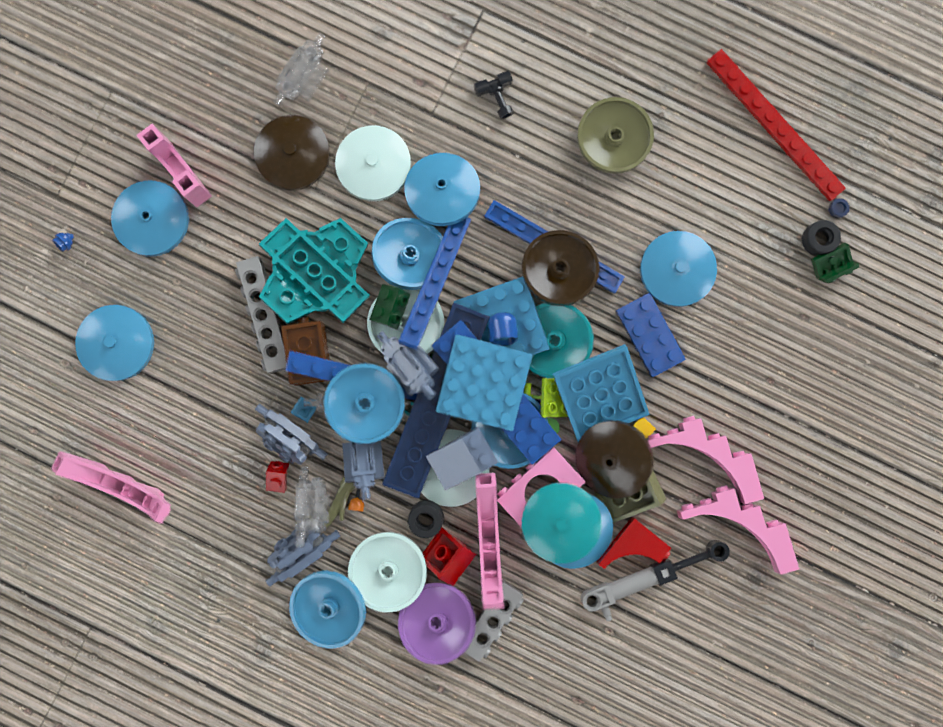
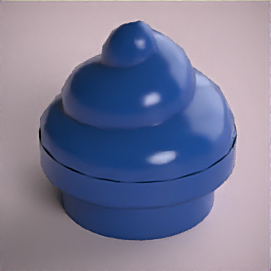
M58 233L52 241L60 251L64 252L71 249L74 236L69 233Z

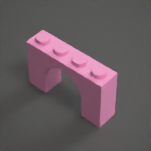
M153 124L136 135L147 150L174 178L172 182L188 201L199 207L212 197L168 138Z
M553 447L533 465L529 463L525 467L527 471L523 475L517 474L511 480L513 484L509 488L503 487L497 493L499 496L497 501L522 527V514L526 505L525 488L533 477L546 474L553 476L559 483H570L581 487L586 481Z

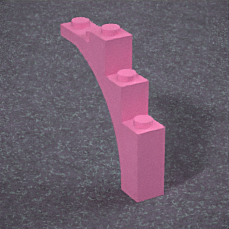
M694 416L683 418L684 422L678 423L680 431H678V428L668 430L667 435L660 436L657 433L648 436L651 448L668 443L693 448L710 457L725 471L732 481L740 503L748 504L764 499L752 454L745 453L744 450L731 454L727 437L720 436L719 433L709 435L707 439L701 418L695 419Z
M59 451L51 468L56 475L81 482L128 502L148 514L155 522L163 523L164 518L170 512V504L164 499L165 494L158 488L138 483L131 476L109 470L104 464Z
M495 473L476 475L483 609L504 608L496 477Z
M727 485L717 487L715 492H711L713 500L711 498L700 500L698 505L693 506L692 503L681 506L682 509L677 510L678 517L682 520L701 514L728 518L746 528L756 537L767 552L774 572L781 575L799 569L786 523L771 520L765 524L761 507L753 505L752 502L741 505L742 508H740L734 488H728Z

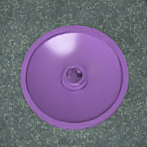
M445 583L425 584L418 598L412 604L400 610L398 618V630L403 645L413 657L428 664H444L460 657L470 646L476 629L475 613L469 599L459 589Z

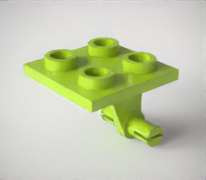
M542 378L541 395L531 394L532 383H525L523 393L534 399H541V415L543 418L568 417L554 378Z

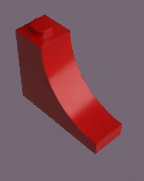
M631 516L612 540L605 553L596 562L605 569L611 562L620 557L643 555L660 563L669 557L671 547Z

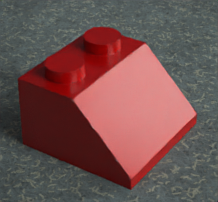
M443 527L423 551L426 566L439 579L452 586L455 585L477 555Z

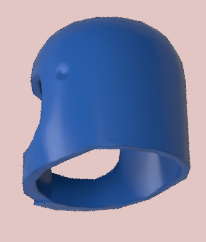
M500 312L489 318V341L491 344L508 346L518 340L516 319L512 314ZM509 337L507 340L497 341L498 338Z

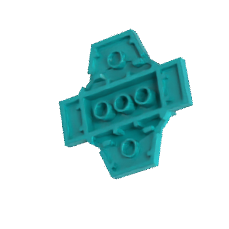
M285 218L259 243V246L272 258L273 269L259 298L286 324H290L314 311L331 312L344 323L370 297L356 283V269L368 247V242L341 218L320 227L315 232H308V230L300 231Z

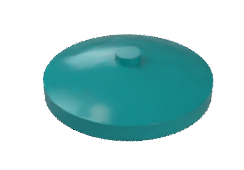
M547 303L536 306L550 349L532 355L529 367L532 372L541 377L554 378L552 373L590 358L594 346V334L589 320L579 309L572 305L554 306Z
M553 483L540 488L529 498L523 510L522 531L527 544L538 556L553 563H571L585 557L595 547L601 534L602 520L596 502L585 490L570 483Z

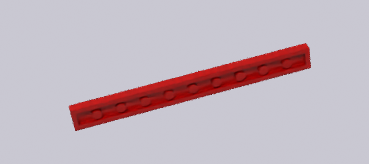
M722 48L707 60L706 64L829 202L846 189Z

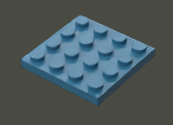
M523 277L453 301L489 317L500 312L512 314L516 319L518 340L511 345L503 347L533 355L550 349L532 293L527 288ZM489 320L481 338V341L490 343ZM509 337L498 338L497 341L507 340Z
M456 334L436 412L513 431L533 354Z
M625 344L552 373L577 442H579L582 435L589 428L597 423L607 420L630 423L650 415L628 348Z

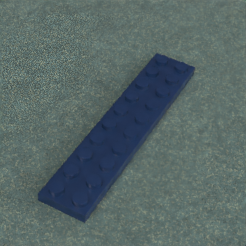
M453 303L440 337L462 320L473 335L481 341L490 317ZM434 351L431 358L439 367V370L432 376L434 386L431 390L435 393V396L428 399L423 391L417 394L382 483L383 486L417 499L420 497L431 469L426 456L439 448L451 415L436 412L448 366L436 351Z

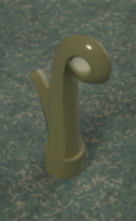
M343 477L325 518L318 513H314L309 517V519L320 518V532L331 525L338 513L340 521L344 520L347 500L355 488V482L345 483V477Z

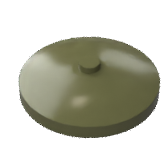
M621 97L605 98L590 106L582 116L577 132L578 146L586 161L600 171L613 174L628 172L639 166L649 154L654 140L653 124L647 112L634 101Z

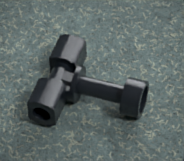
M509 70L497 74L496 79L491 81L484 79L474 83L477 97L487 93L490 96H495L500 108L497 113L501 120L514 114L511 105H506L501 93L504 90L503 87L513 82Z

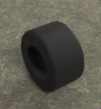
M819 220L804 230L801 238L802 245L810 255L827 254L836 250L840 245L841 232L833 222ZM818 231L826 235L827 243L825 245H820L816 241L815 234Z
M430 500L416 503L408 516L409 529L419 538H431L438 534L444 521L442 508ZM421 513L430 514L433 517V523L431 525L422 524L419 521V515Z

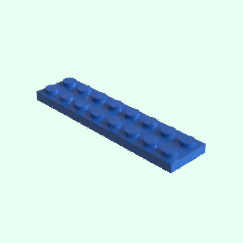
M462 320L431 345L447 365L456 334L478 340ZM522 394L513 431L502 429L532 465L562 440L524 394Z

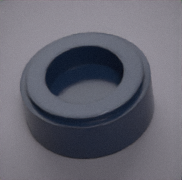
M838 198L830 203L828 210L832 217L842 218L848 214L850 206L845 199Z

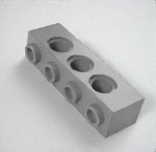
M504 579L502 580L503 600L508 601L509 606L506 609L482 610L476 619L474 638L465 653L479 662L482 657L485 659L491 651L490 645L493 641H498L502 634L500 630L503 625L507 626L513 617L511 613L515 608L518 609L524 600L522 598L523 593ZM490 617L498 619L496 625H490L487 621ZM481 633L486 634L488 637L484 642L477 640V636Z

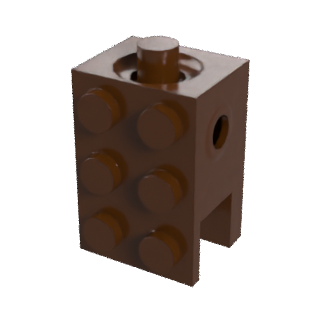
M300 318L297 320L298 324L281 326L286 364L289 351L330 360L326 328L323 322H309V318ZM288 371L289 385L299 386L328 381Z

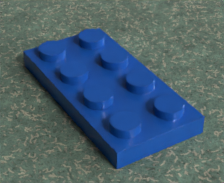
M650 293L615 311L651 378L686 360Z

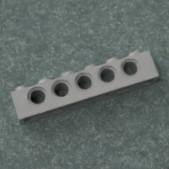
M256 256L236 262L237 268L235 272L243 285L240 287V290L248 303L245 305L246 311L253 321L251 329L257 335L258 341H256V346L263 356L261 360L264 371L267 370V373L270 374L283 371L286 368V357L279 316L262 300L259 302L254 301V296L257 293H261L268 280L263 260ZM252 275H256V282L249 284V278ZM262 311H266V319L260 321L259 314ZM271 329L272 336L269 339H265V331ZM276 347L277 355L270 357V349Z

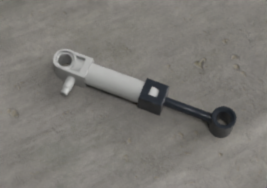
M711 540L706 545L705 552L674 564L669 559L660 563L655 562L650 564L649 568L613 582H604L586 589L581 594V603L585 609L591 612L601 609L606 621H611L612 617L608 606L615 604L616 600L657 584L661 586L678 579L675 571L708 558L719 562L725 561L730 555V549L728 545L719 540ZM717 546L721 547L719 555L714 554V549ZM589 596L596 597L594 604H587L586 601Z

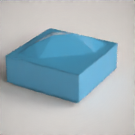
M300 396L290 413L308 423L318 406Z

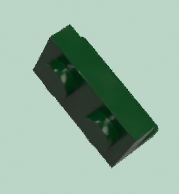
M845 242L830 253L811 258L816 279L824 283H832L837 278L851 274L853 270L860 267L859 263L853 261L849 244Z
M382 283L369 320L397 330L409 302L410 293Z

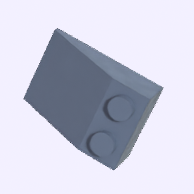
M478 427L426 456L445 490L482 473L498 463Z

